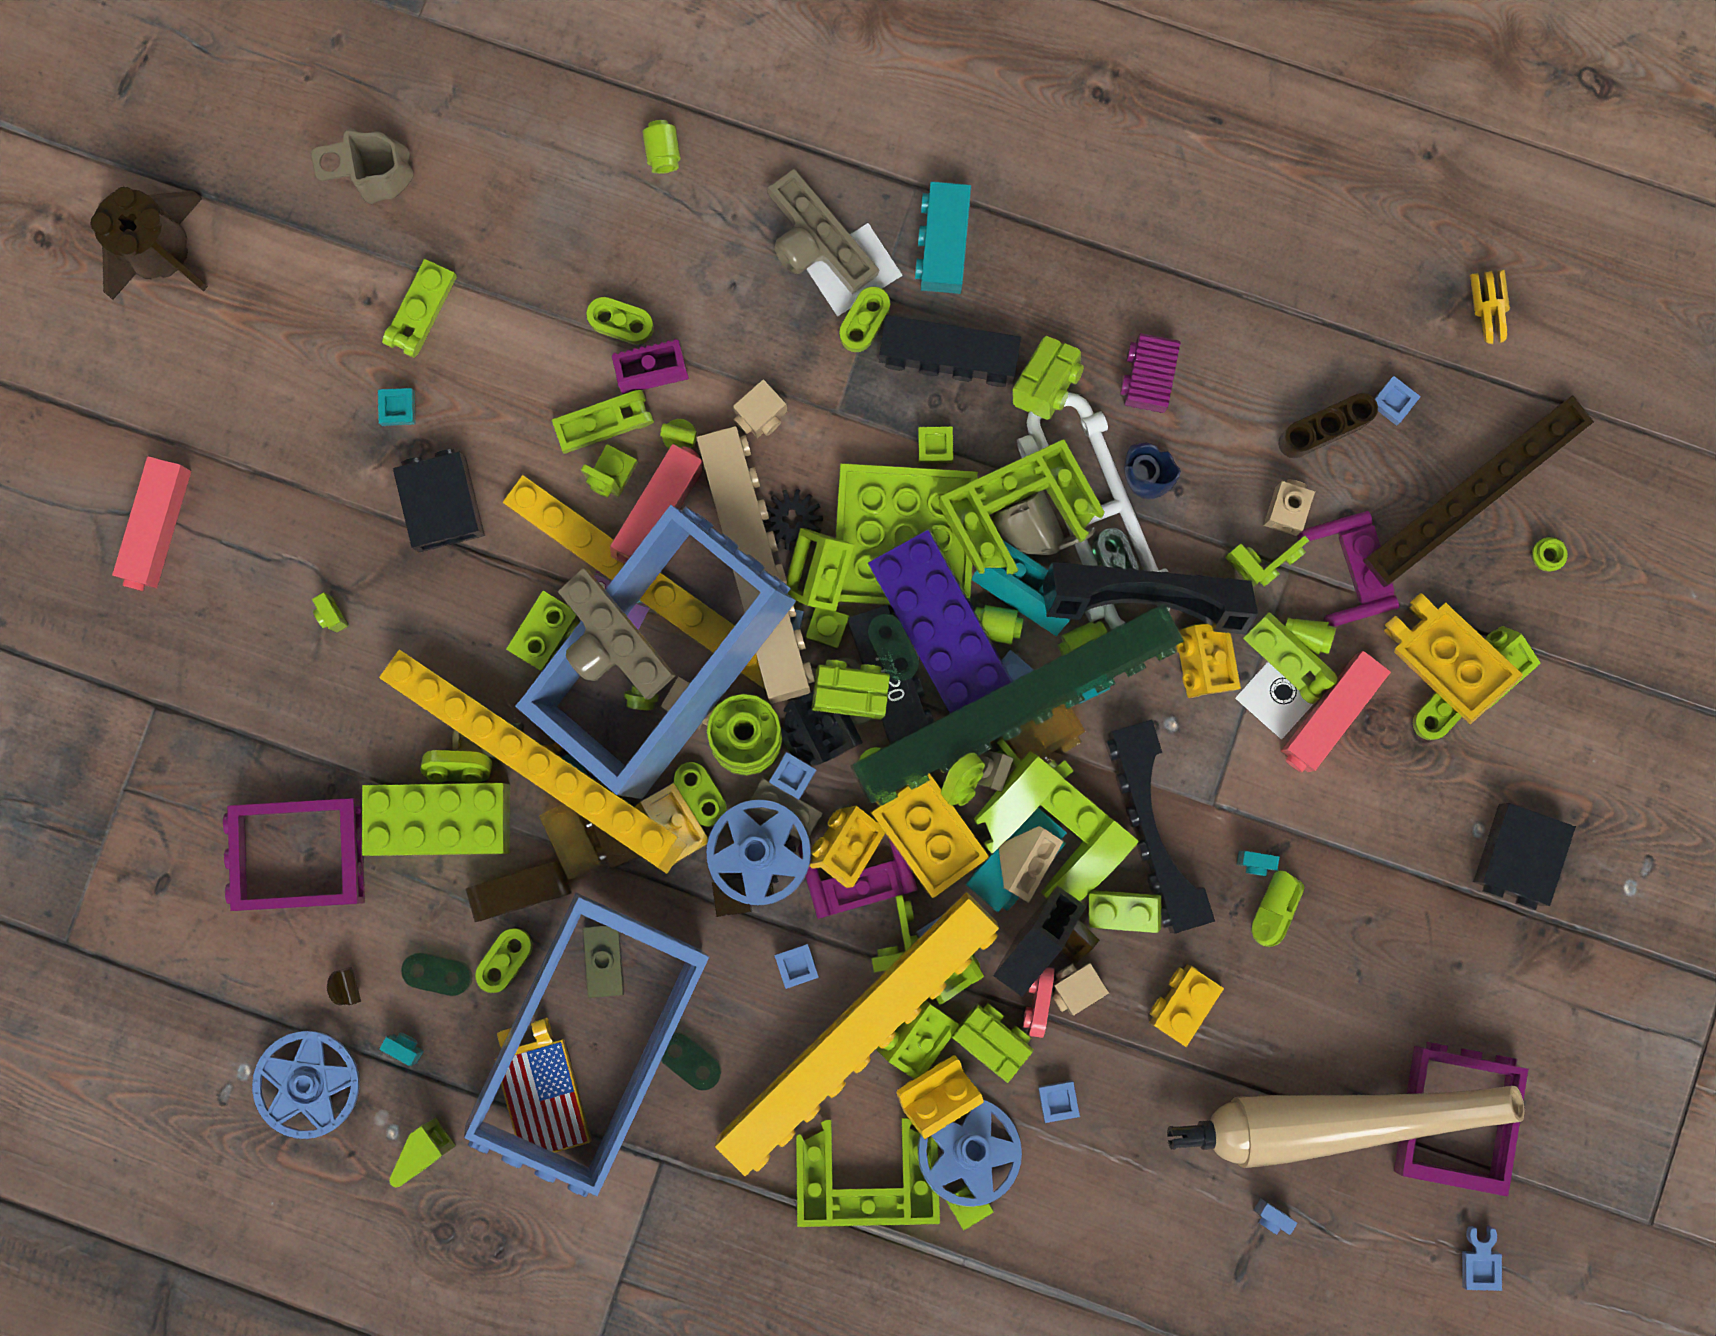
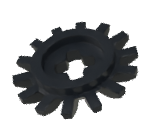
M799 489L795 490L794 498H789L788 491L783 490L784 500L782 501L773 495L771 500L776 506L774 508L766 506L767 512L771 513V517L763 520V523H771V527L766 530V533L773 531L777 535L775 537L776 544L781 539L785 540L784 549L786 550L790 549L791 542H797L800 528L818 533L822 530L814 525L815 521H823V516L814 515V511L821 508L819 503L809 506L808 503L813 496L808 494L801 500L799 499L801 492ZM789 510H795L796 515L803 518L802 522H797L794 529L789 528V524L782 521L783 517L788 516Z

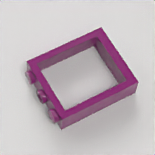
M350 798L227 806V813L223 817V829L225 834H228L229 848H226L224 852V864L226 869H229L230 883H227L225 887V899L227 904H230V911L365 903L361 799ZM340 810L343 894L247 900L245 816Z
M1428 1041L1426 1042V1048L1414 1046L1406 1094L1424 1093L1428 1062L1431 1060L1504 1074V1087L1516 1086L1524 1101L1529 1069L1517 1066L1518 1059L1496 1055L1495 1061L1482 1059L1483 1052L1461 1048L1460 1054L1447 1052L1448 1045ZM1520 1122L1497 1125L1490 1175L1413 1161L1416 1138L1398 1142L1394 1172L1404 1177L1508 1197Z

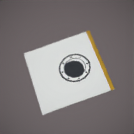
M1269 662L1263 666L1235 698L1281 740L1313 705L1306 702L1300 695L1299 690Z

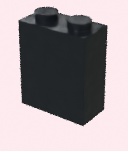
M454 449L442 450L435 453V458L423 461L419 457L406 459L401 462L402 466L393 468L411 548L420 553L485 536L467 459L460 451L455 452Z
M1511 803L1499 804L1473 882L1484 886L1482 892L1491 896L1503 898L1504 894L1516 897L1515 904L1528 909L1536 910L1537 906H1550L1576 826Z
M1057 885L1017 934L993 976L1022 997L1063 949L1086 905Z

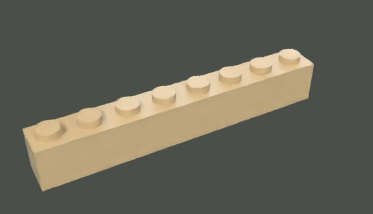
M734 426L696 437L723 534L737 543L739 550L759 561L765 567V571L787 584L782 563L775 565L772 556L773 552L778 551L773 531L766 533L763 520L769 519L764 499L758 501L756 499L754 488L760 487L755 467L748 469L745 457L751 455L746 435L739 437L737 427ZM733 570L744 612H746L761 592ZM794 605L756 652L770 704L809 694L811 692L808 684L815 682L810 662L802 663L799 650L806 649L801 630H793L790 618L796 616Z

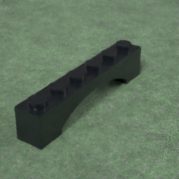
M1052 562L1042 583L1047 617L1081 620L1085 611L1099 606L1117 603H1144L1168 607L1192 615L1211 625L1213 632L1246 635L1258 615L1252 581Z
M1151 719L1108 733L1110 740L1105 741L1107 752L1111 761H1117L1120 773L1116 774L1117 784L1121 794L1127 793L1130 807H1126L1127 816L1131 827L1137 826L1141 838L1137 843L1138 852L1142 861L1148 860L1151 873L1147 874L1148 884L1153 895L1157 893L1161 895L1162 927H1168L1170 933L1176 934L1215 922L1205 888H1196L1181 874L1168 855L1156 827L1151 803V776L1155 756L1163 752L1153 720Z

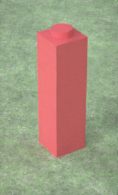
M672 444L610 546L612 558L625 564L668 507L672 505L678 509L681 508L702 473L703 460L700 459V456L694 450L685 446L679 448Z
M147 456L112 576L124 580L122 585L124 587L143 591L145 586L157 589L191 471L182 465Z
M1364 651L1355 654L1338 676V682L1326 691L1281 750V752L1288 756L1285 761L1301 773L1304 770L1307 772L1316 771L1391 671Z

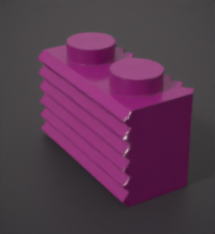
M1140 333L1136 342H1130L1126 362L1132 363L1130 375L1124 374L1120 389V395L1126 396L1125 406L1159 413L1166 411L1169 405L1181 341Z
M674 339L673 342L668 340L666 344L662 341L659 345L654 343L652 347L650 345H647L646 348L641 346L639 350L636 348L633 351L627 349L625 353L620 351L619 354H616L614 352L612 355L618 386L622 394L689 379L683 351L677 339Z

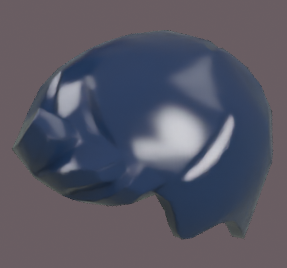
M1148 442L1135 443L1130 446L1125 459L1124 474L1130 489L1137 496L1144 499H1156L1170 491L1177 483L1181 470L1170 452H1160L1157 446Z

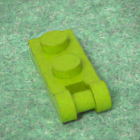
M424 259L392 324L385 331L382 343L391 348L397 346L404 350V354L415 358L419 354L457 275ZM406 327L414 330L410 337L403 335Z
M643 390L631 391L552 419L562 452L566 454L653 424L654 420L651 412H647L644 405L646 398ZM631 407L634 416L624 419L621 409Z
M1270 612L1243 638L1299 690L1302 698L1310 704H1315L1322 697V692L1325 689H1331L1338 682L1337 675ZM1309 671L1316 677L1313 682L1306 676Z

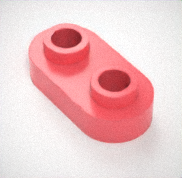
M1047 967L1028 989L1029 993H1034L1032 1007L1025 1008L1023 1028H1028V1036L1044 1037L1054 981V968Z

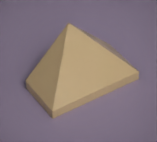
M1040 826L1005 841L999 847L1004 888L1029 903L1064 841Z

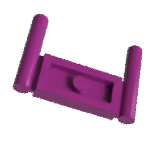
M1369 511L1303 529L1297 535L1298 540L1306 536L1310 541L1339 533L1340 544L1358 601L1361 605L1326 615L1324 622H1329V626L1336 627L1399 608L1398 599L1394 594L1393 583L1383 587L1362 561L1381 546L1375 526L1372 525V517Z
M890 839L889 842L895 860L864 869L854 887L846 888L835 878L821 881L818 869L809 867L805 877L817 919L918 890L913 871ZM802 844L798 846V853L801 859H803Z

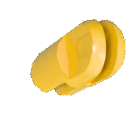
M1498 270L1497 274L1500 299H1496L1492 271L1484 272L1485 302H1482L1478 273L1471 274L1474 311L1476 316L1481 317L1484 341L1488 344H1493L1492 316H1495L1498 341L1502 343L1507 339L1505 313L1510 310L1505 270Z

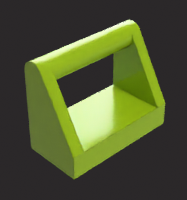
M800 528L786 579V585L791 588L788 594L796 601L807 606L836 611L854 544ZM813 540L817 544L804 592H800L797 589L810 542Z
M436 1118L420 1126L409 1135L390 1177V1184L393 1187L402 1186L455 1147V1144Z

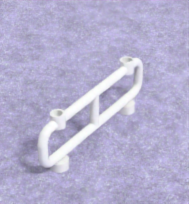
M1069 392L1064 407L1071 406L1078 411L1084 433L1090 439L1114 498L1113 501L1101 505L1105 512L1102 518L1094 516L1089 524L1120 513L1143 570L1168 572L1166 568L1158 570L1106 445L1102 432L1108 430L1105 416L1101 411L1093 413L1086 399L1079 394ZM1031 411L1028 413L1026 422L1029 435L1017 439L1021 458L1049 446L1040 425L1041 417L1034 415ZM1066 523L1070 535H1074V533ZM1087 539L1074 544L1083 565H1097ZM1114 604L1087 610L1085 614L1090 622L1105 618V621L1112 630L1118 634L1130 636L1142 633L1163 623L1169 615L1170 608L1157 605L1156 610L1152 614L1132 622L1121 620Z

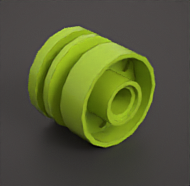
M740 694L728 697L715 707L709 717L707 736L712 754L723 768L733 774L748 776L761 773L773 764L780 753L782 734L778 715L768 702L758 696ZM743 730H749L754 733L748 740L736 738L738 733Z

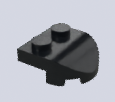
M812 690L811 693L792 700L784 708L783 711L786 712L785 724L781 726L783 742L792 756L803 758L809 761L810 765H819L848 752L863 742L850 715L812 710L814 690Z

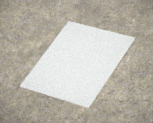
M869 223L850 235L880 271L877 277L854 294H851L823 261L815 262L807 268V271L837 317L852 307L859 293L865 288L879 287L882 289L903 276Z

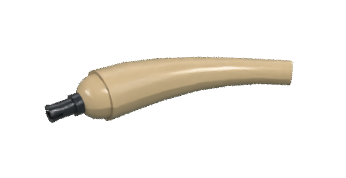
M1516 1086L1421 1094L1234 1097L1231 1102L1218 1108L1210 1120L1199 1121L1198 1125L1169 1126L1167 1137L1182 1136V1138L1168 1140L1171 1150L1189 1147H1201L1202 1150L1213 1149L1222 1159L1236 1163L1242 1168H1252L1324 1157L1436 1134L1521 1122L1524 1119L1525 1110L1522 1095Z

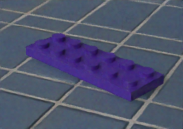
M930 529L868 562L967 745L1029 713V709Z

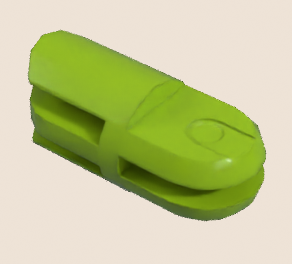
M1286 871L1274 873L1252 922L1251 933L1253 938L1262 946L1273 947L1282 942L1305 889L1303 882Z

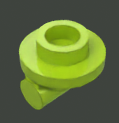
M675 419L668 424L663 423L660 436L668 449H670L672 444L679 448L685 446L692 449L696 443L697 431L689 421Z

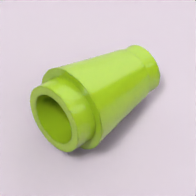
M1288 618L1285 627L1304 645L1318 655L1320 652L1329 654L1336 632L1335 627L1329 626V622Z

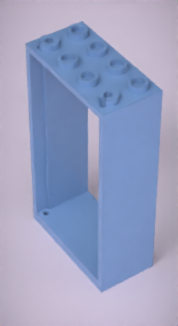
M672 505L668 507L605 589L626 616L689 535H692L761 593L626 766L622 764L557 707L580 677L567 660L566 650L584 634L586 628L582 621L515 706L612 792L620 796L642 799L796 602L788 594L791 588L786 583L765 571V567L759 561L739 550L737 543L725 534H720L712 528L714 525L710 521L686 506L683 510Z
M576 892L465 1124L464 1138L470 1140L468 1146L486 1154L489 1150L495 1151L503 1155L502 1161L516 1168H521L522 1164L536 1169L534 1174L545 1181L554 1183L555 1179H559L568 1183L567 1188L577 1195L580 1194L583 1197H587L588 1193L598 1196L709 956L699 948ZM581 914L685 962L589 1168L483 1122Z

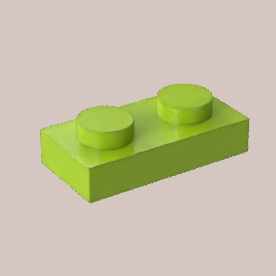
M1092 890L1089 893V928L1158 933L1161 930V895Z

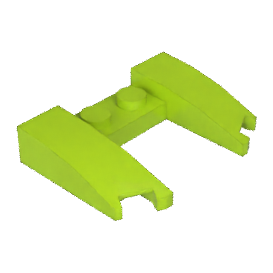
M1064 439L940 496L939 507L979 574H984V568H1006V574L1018 572L1013 558L989 515L1039 491L1046 489L1079 542L1084 541L1089 535L1085 528L1094 516L1099 518L1104 516L1105 512Z
M1031 751L1028 752L1006 779L1002 792L996 791L974 818L977 824L986 823L992 839L984 842V844L991 853H994L1040 805L1083 840L1042 890L1041 893L1046 898L1058 885L1074 898L1081 901L1124 860L1139 842Z
M902 1118L903 1188L833 1190L832 1120L821 1122L823 1131L805 1141L801 1134L797 1135V1227L940 1224L939 1195L928 1185L921 1172L918 1161L920 1133L910 1129L912 1122L908 1118ZM932 1137L928 1138L926 1150L930 1169L938 1160V1144Z

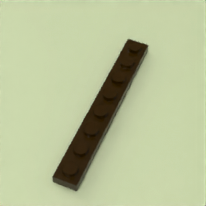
M1573 395L1570 396L1362 561L1383 587L1390 585L1594 423V421Z

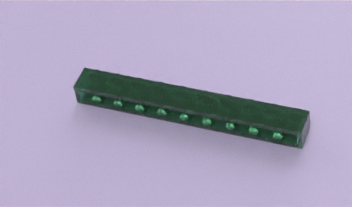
M1166 605L1156 606L849 766L868 803L877 801L879 806H882L898 797L896 793L898 789L909 785L911 790L930 781L927 774L939 768L943 774L951 769L959 760L958 758L970 752L980 755L992 748L990 742L1000 736L1003 737L1004 741H1007L1023 732L1021 726L1033 720L1035 725L1040 724L1054 716L1052 709L1062 704L1068 709L1085 700L1083 693L1093 688L1099 693L1115 685L1114 677L1124 672L1127 677H1130L1147 668L1144 662L1154 656L1160 661L1177 652L1175 646L1184 640Z

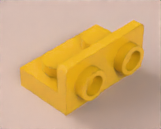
M1209 624L1194 625L1176 631V648L1180 655L1183 671L1182 680L1188 698L1241 689L1231 633L1213 632V628Z
M674 783L644 799L634 807L687 844L673 866L707 845V835Z
M857 805L836 810L828 820L829 828L824 836L820 837L811 848L812 855L809 867L812 869L821 867L846 888L854 887L885 835L881 826Z
M1188 964L1184 969L1179 967L1174 972L1168 983L1172 987L1165 999L1160 996L1149 1012L1153 1016L1149 1022L1150 1024L1185 1047L1188 1046L1224 989Z
M955 1055L938 1063L934 1068L916 1079L907 1082L896 1092L904 1113L924 1140L984 1103L982 1094L963 1072L961 1063Z

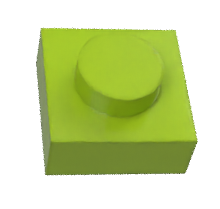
M918 427L919 463H953V427Z
M323 592L312 599L317 608L313 610V614L322 628L328 627V629L338 633L349 626L332 596Z
M815 608L805 638L838 649L849 616L837 611Z
M967 1185L953 1192V1194L959 1197L975 1199ZM946 1201L963 1231L994 1213L989 1203L981 1206L966 1207Z

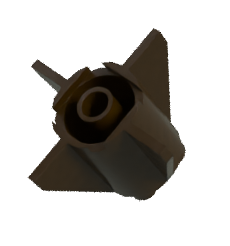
M120 187L98 203L99 206L91 218L90 225L95 232L96 239L102 245L103 292L114 300L136 274L144 279L160 276L166 278L176 271L182 273L203 292L208 286L183 265L188 254V249L186 248L187 235L180 224L202 200L196 192L192 190L147 195L140 190Z

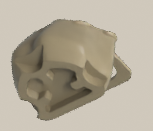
M349 128L343 134L344 142L316 147L311 151L315 177L319 181L350 176L361 197L368 204L397 197L408 186L414 176L408 162L410 156L409 149L378 131L359 133L357 130ZM327 153H335L340 158L339 167L331 172L323 170L320 164L322 157Z
M1044 490L997 511L992 518L1002 540L1022 553L1051 555L1079 542L1075 535L1067 538L1064 537ZM1094 527L1086 530L1089 532L1086 539L1094 534L1096 531Z

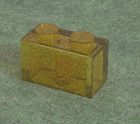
M1063 696L1010 728L1002 735L1020 761L1031 751L1044 762L1049 763L1052 761L1050 753L1060 747L1065 753L1082 742L1079 735L1086 731Z
M561 804L539 815L568 879H575L603 865L597 854L594 838L591 832L588 831L581 815L565 804Z

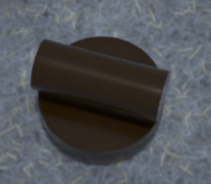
M352 967L334 971L328 978L327 993L331 1001L336 1005H353L361 1002Z

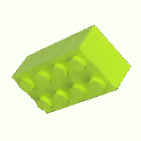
M509 784L362 785V856L510 854Z

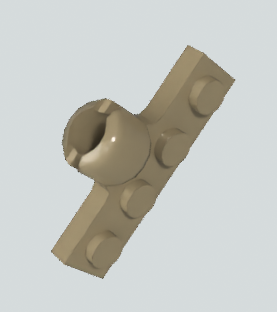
M795 169L768 187L767 194L793 223V228L776 240L774 248L778 259L789 272L800 274L815 262L823 261L851 294H854L878 276L879 268Z
M583 568L558 591L586 628L584 634L566 650L567 660L581 677L586 680L597 681L612 666L618 665L643 697L651 699L676 676L589 569Z

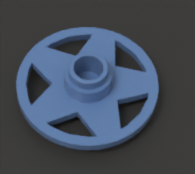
M768 800L746 801L730 808L715 823L707 843L708 868L715 883L729 897L750 905L772 904L792 894L804 880L811 861L810 838L801 820L785 806ZM767 808L776 810L778 813L760 826L744 810ZM728 822L734 843L715 854L718 836L724 825ZM793 825L797 828L802 840L803 859L784 846ZM720 873H742L746 896L730 888ZM773 875L795 877L782 891L766 897Z
M316 1031L295 1032L275 1041L260 1057L252 1082L254 1102L265 1122L277 1132L299 1139L316 1138L339 1127L355 1107L360 1088L359 1071L349 1050L337 1039ZM303 1039L294 1061L271 1057L285 1044ZM323 1042L340 1054L347 1067L325 1065ZM262 1076L279 1089L269 1109L266 1107L262 1094ZM351 1086L347 1103L335 1119L331 1095ZM302 1112L317 1129L298 1130L285 1126L282 1123Z
M984 1100V1103L971 1110L962 1125L952 1122L931 1135L943 1151L931 1169L928 1165L926 1153L928 1138L924 1140L921 1134L919 1136L918 1161L921 1172L933 1191L953 1204L974 1207L991 1203L1010 1189L1018 1175L1022 1158L1018 1132L1010 1118L1000 1108ZM991 1113L1004 1125L1011 1142L991 1136ZM1012 1162L1005 1181L993 1192L992 1167ZM962 1178L975 1199L956 1196L945 1190L942 1186Z

